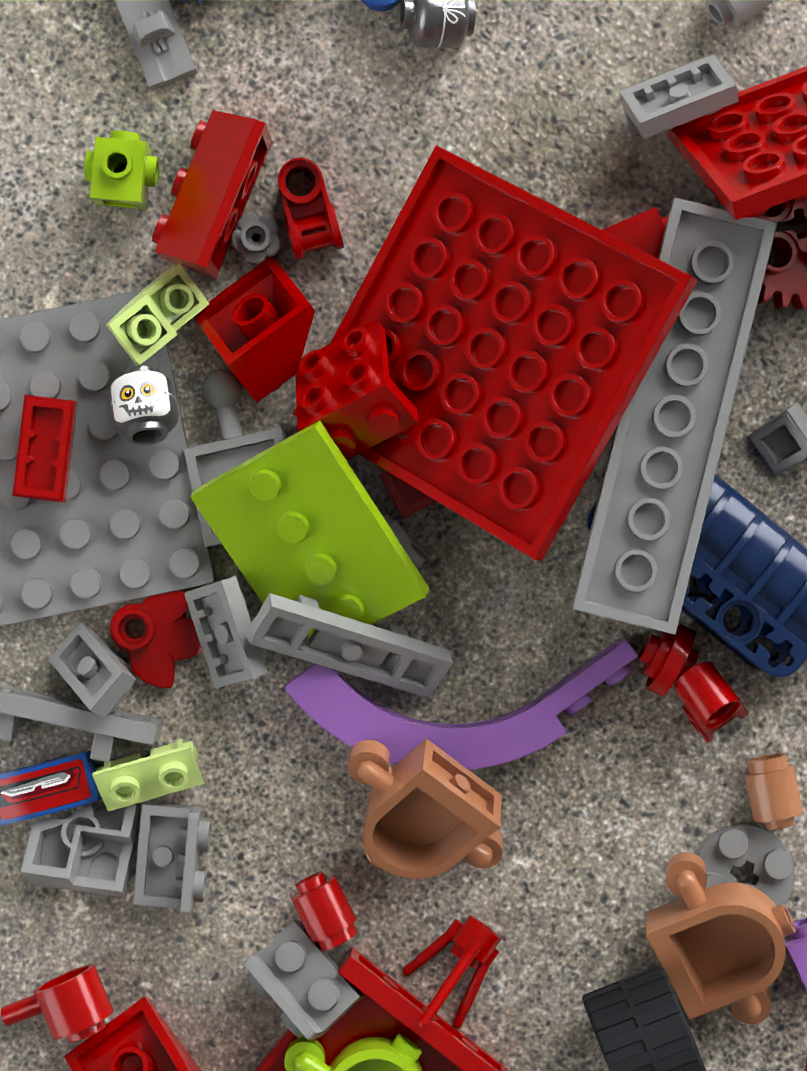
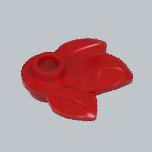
M183 590L151 595L142 604L134 603L123 606L114 614L110 623L111 638L119 649L129 653L130 664L134 674L141 680L159 688H171L175 680L174 660L181 661L203 652L193 620L183 616L188 608L184 595L185 591ZM132 619L141 620L145 626L144 634L139 638L132 637L127 631V625Z

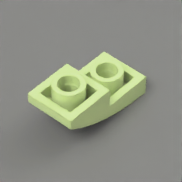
M180 263L173 264L126 304L106 326L136 366H140L178 335L176 331L208 306L209 302Z

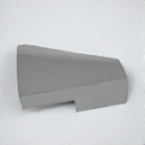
M141 802L109 812L106 806L96 810L93 806L76 810L72 816L66 819L51 818L32 824L20 873L31 885L126 898L137 842Z

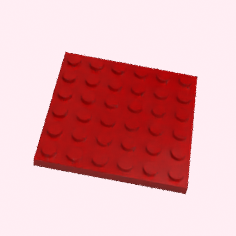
M436 145L330 342L332 343L342 338L356 327H362L372 321H379L386 332L389 376L418 411V424L359 453V455L532 559L542 562L698 280ZM296 406V408H295V410H294V412H293V415L296 416V417H297V406Z

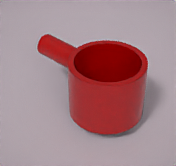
M88 964L44 983L33 991L34 995L3 1006L1 1008V1018L7 1026L43 1014L54 1040L67 1037L69 1043H74L90 1037L105 1028L106 1023L104 1019L110 1016L114 1009L95 965Z

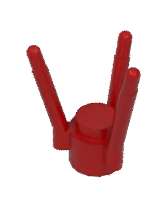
M469 915L464 923L455 919L444 934L419 953L402 970L405 976L411 975L449 943L455 942L450 951L460 960L419 1019L418 1026L420 1028L428 1026L467 968L470 966L474 969L478 964L453 1020V1027L459 1029L467 1013H469L489 966L499 954L496 946L502 938L472 915Z

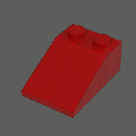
M145 996L106 1024V1027L90 1036L64 1056L72 1071H202L151 1001Z

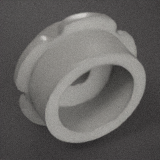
M251 213L243 216L237 222L238 228L232 233V245L236 252L243 254V258L246 261L261 263L265 258L272 257L278 252L281 238L277 234L279 231L278 224L273 218L267 215L258 217L256 214ZM259 233L261 235V240L259 242H253V234Z

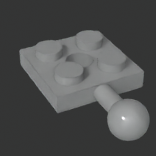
M215 370L208 374L203 381V397L210 406L217 409L223 440L183 449L192 491L285 440L282 427L247 435L242 434L235 406L241 397L242 385L234 373L229 370ZM197 508L205 547L222 544Z

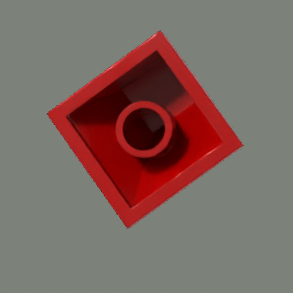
M272 256L211 299L209 305L195 315L194 318L254 401L258 403L271 392L279 389L283 383L298 372V365L302 359L315 310Z

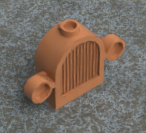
M427 738L393 767L389 766V750L378 741L363 740L351 748L348 762L350 776L358 783L372 787L367 801L363 843L365 855L373 866L381 870L384 869L396 876L424 879L448 871L463 858L467 863L477 868H490L500 862L503 855V836L498 829L501 825L502 794Z
M690 852L674 855L666 866V884L673 894L682 898L647 912L646 937L666 972L689 1020L730 1004L732 1014L739 1021L746 1024L762 1022L771 1011V998L768 987L777 979L784 966L786 955L784 937L796 933L794 922L786 905L783 903L776 906L765 893L755 887L742 883H721L705 888L707 884V868L704 861L698 855Z

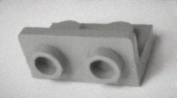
M714 54L619 91L627 127L631 134L637 135L640 133L643 139L656 134L666 133L676 126L701 116L714 114L724 107L739 102L736 84Z
M236 576L184 593L215 689L268 673L261 647L249 644L247 629L251 625V620Z
M294 920L258 955H251L243 962L244 966L251 973L248 976L251 986L263 998L269 999L272 997L283 1010V1013L280 1015L282 1022L298 1038H301L303 1035L308 1040L322 1037L364 997L355 985L338 973L339 966L326 951L321 950L318 942L311 941L305 927L299 920Z

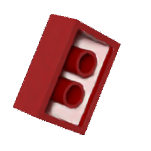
M212 110L208 122L200 120L190 144V149L195 150L193 159L188 169L180 168L172 186L171 195L177 198L170 215L162 214L153 232L152 242L157 243L155 252L160 258L174 264L180 263L182 267L216 281L231 245L232 233L238 228L237 222L242 218L272 144L266 123L257 119Z

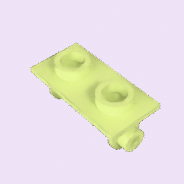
M182 738L177 739L175 743L151 749L150 756L142 758L141 753H137L116 760H110V762H104V766L96 768V772L92 773L108 812L204 784V779L196 762L198 760V753L193 740L184 742Z

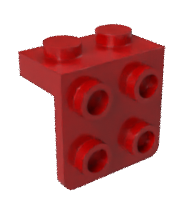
M372 321L362 327H356L342 338L319 350L307 353L301 359L298 365V372L295 373L298 431L320 420L346 460L419 423L417 408L389 376L386 332L379 321Z

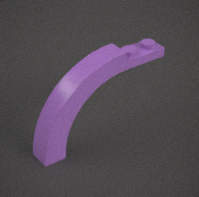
M621 637L525 706L502 716L472 723H434L396 713L360 692L340 671L318 664L311 665L286 683L284 689L317 724L352 747L363 740L378 741L389 750L390 763L397 764L427 738L465 768L474 770L497 766L522 758L546 747L568 733L556 716L562 711L571 716L582 709L592 700L588 692L605 681L610 687L632 672L633 668L629 663L637 658L638 655L627 640Z

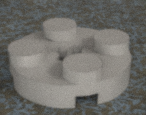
M751 823L732 824L734 826L725 827L720 831L716 830L708 835L700 844L696 855L704 861L707 868V884L705 888L721 883H736V878L730 874L734 865L742 867L746 861L753 863L751 871L756 877L752 883L746 882L745 884L765 893L776 906L783 903L786 905L794 887V860L783 843L770 831Z

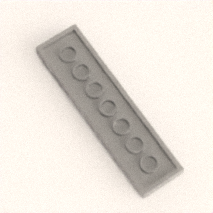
M675 197L671 201L658 259L691 275L698 281L615 429L571 609L676 634L777 226L776 222L756 217L735 220L727 210Z

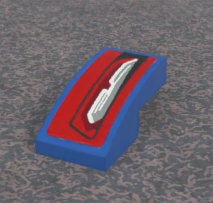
M91 751L67 755L36 765L0 773V826L101 800L102 797L92 776V773L96 772L93 759H90Z

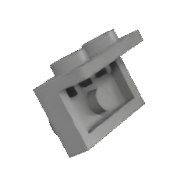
M144 802L142 804L133 905L180 909V914L191 915L195 908V902H204L207 872L198 871L200 851L208 852L211 837V821H203L204 807Z

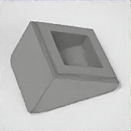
M794 403L748 435L776 477L807 458V415L798 403Z

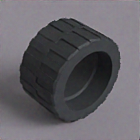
M653 967L583 995L584 1007L609 1071H706L680 1003L663 967Z

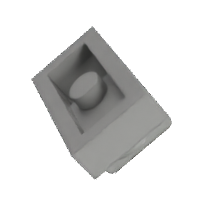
M81 622L48 659L86 707L102 719L107 716L136 681L135 677L137 675L134 674L130 662Z

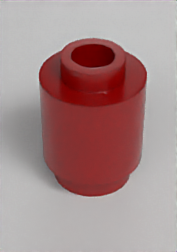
M320 871L295 884L298 892L291 897V901L311 941L318 942L322 951L335 948L358 933L353 924L357 918L335 875L325 878L323 872Z

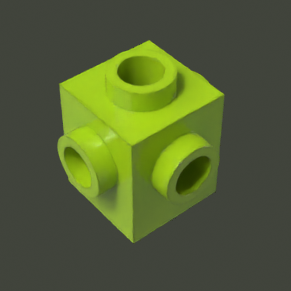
M113 130L110 131L109 138L95 136L94 151L87 150L84 161L85 181H91L90 199L97 206L147 210L149 187H157L159 157L152 156V149L148 143L140 141V134L135 132ZM127 165L125 170L117 173L121 166Z

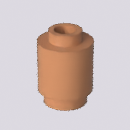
M786 753L768 754L747 760L748 772L744 774L754 822H764L766 830L783 829L795 825L794 817L803 814L804 811L793 764H788Z

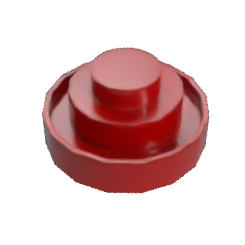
M678 623L675 635L661 632L659 636L651 633L647 637L637 659L644 663L642 673L648 676L646 689L663 697L687 670L695 666L699 656V651L692 648L696 631Z

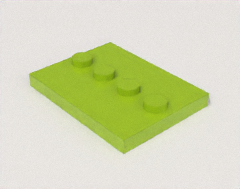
M320 420L199 486L190 496L262 603H264L269 593L297 601V597L302 595L317 600L319 608L371 625L425 598L430 589ZM311 628L308 632V638L314 632V628Z

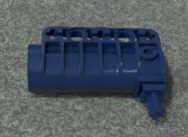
M715 474L690 574L691 577L696 578L694 585L705 595L711 592L715 596L709 601L701 597L695 598L688 594L690 588L687 586L681 611L747 665L775 677L791 675L807 659V548ZM597 501L591 507L586 518L588 533H590ZM735 606L739 612V622L736 627L727 631L724 626V615L727 610ZM717 607V609H716V611H715V613H714L713 619H712V613H713L714 609ZM750 618H751V619H752V623H751V626H750L749 630L746 631L744 634H742V633L745 631V629L747 628V626H748V624H749V621H750ZM756 637L763 640L769 639L773 642L771 648L776 652L774 658L770 659V652L761 644L756 643L754 646L750 642ZM790 656V661L786 665L783 664L786 661V659Z

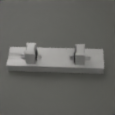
M115 0L151 91L198 73L169 0Z
M269 593L258 615L247 629L249 644L430 698L453 664L449 649L411 638L406 628L389 623L387 629H382L319 608L317 600L299 595L297 601ZM311 628H314V632L308 638V632Z
M0 685V740L11 741L15 739L20 718H26L94 733L90 759L110 762L114 758L118 738L154 745L160 739L163 719L112 709L102 719L91 712L83 702Z

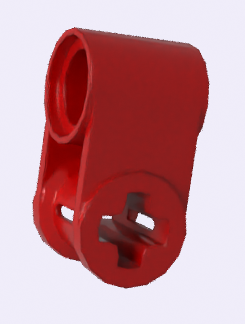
M293 158L287 161L280 169L277 178L286 214L284 219L296 261L303 259L304 253L334 246L337 250L345 248L334 206L330 204L323 175L319 167L312 160L306 158ZM297 171L309 172L315 178L314 189L305 196L293 195L287 189L288 179ZM326 229V230L321 231V232H317V233H313V234H310V235L303 236L304 234H307V233H311V232H314V231Z
M704 661L693 666L674 685V690L683 705L681 706L683 712L707 744L713 740V733L737 716L743 719L748 715L742 701L710 661Z

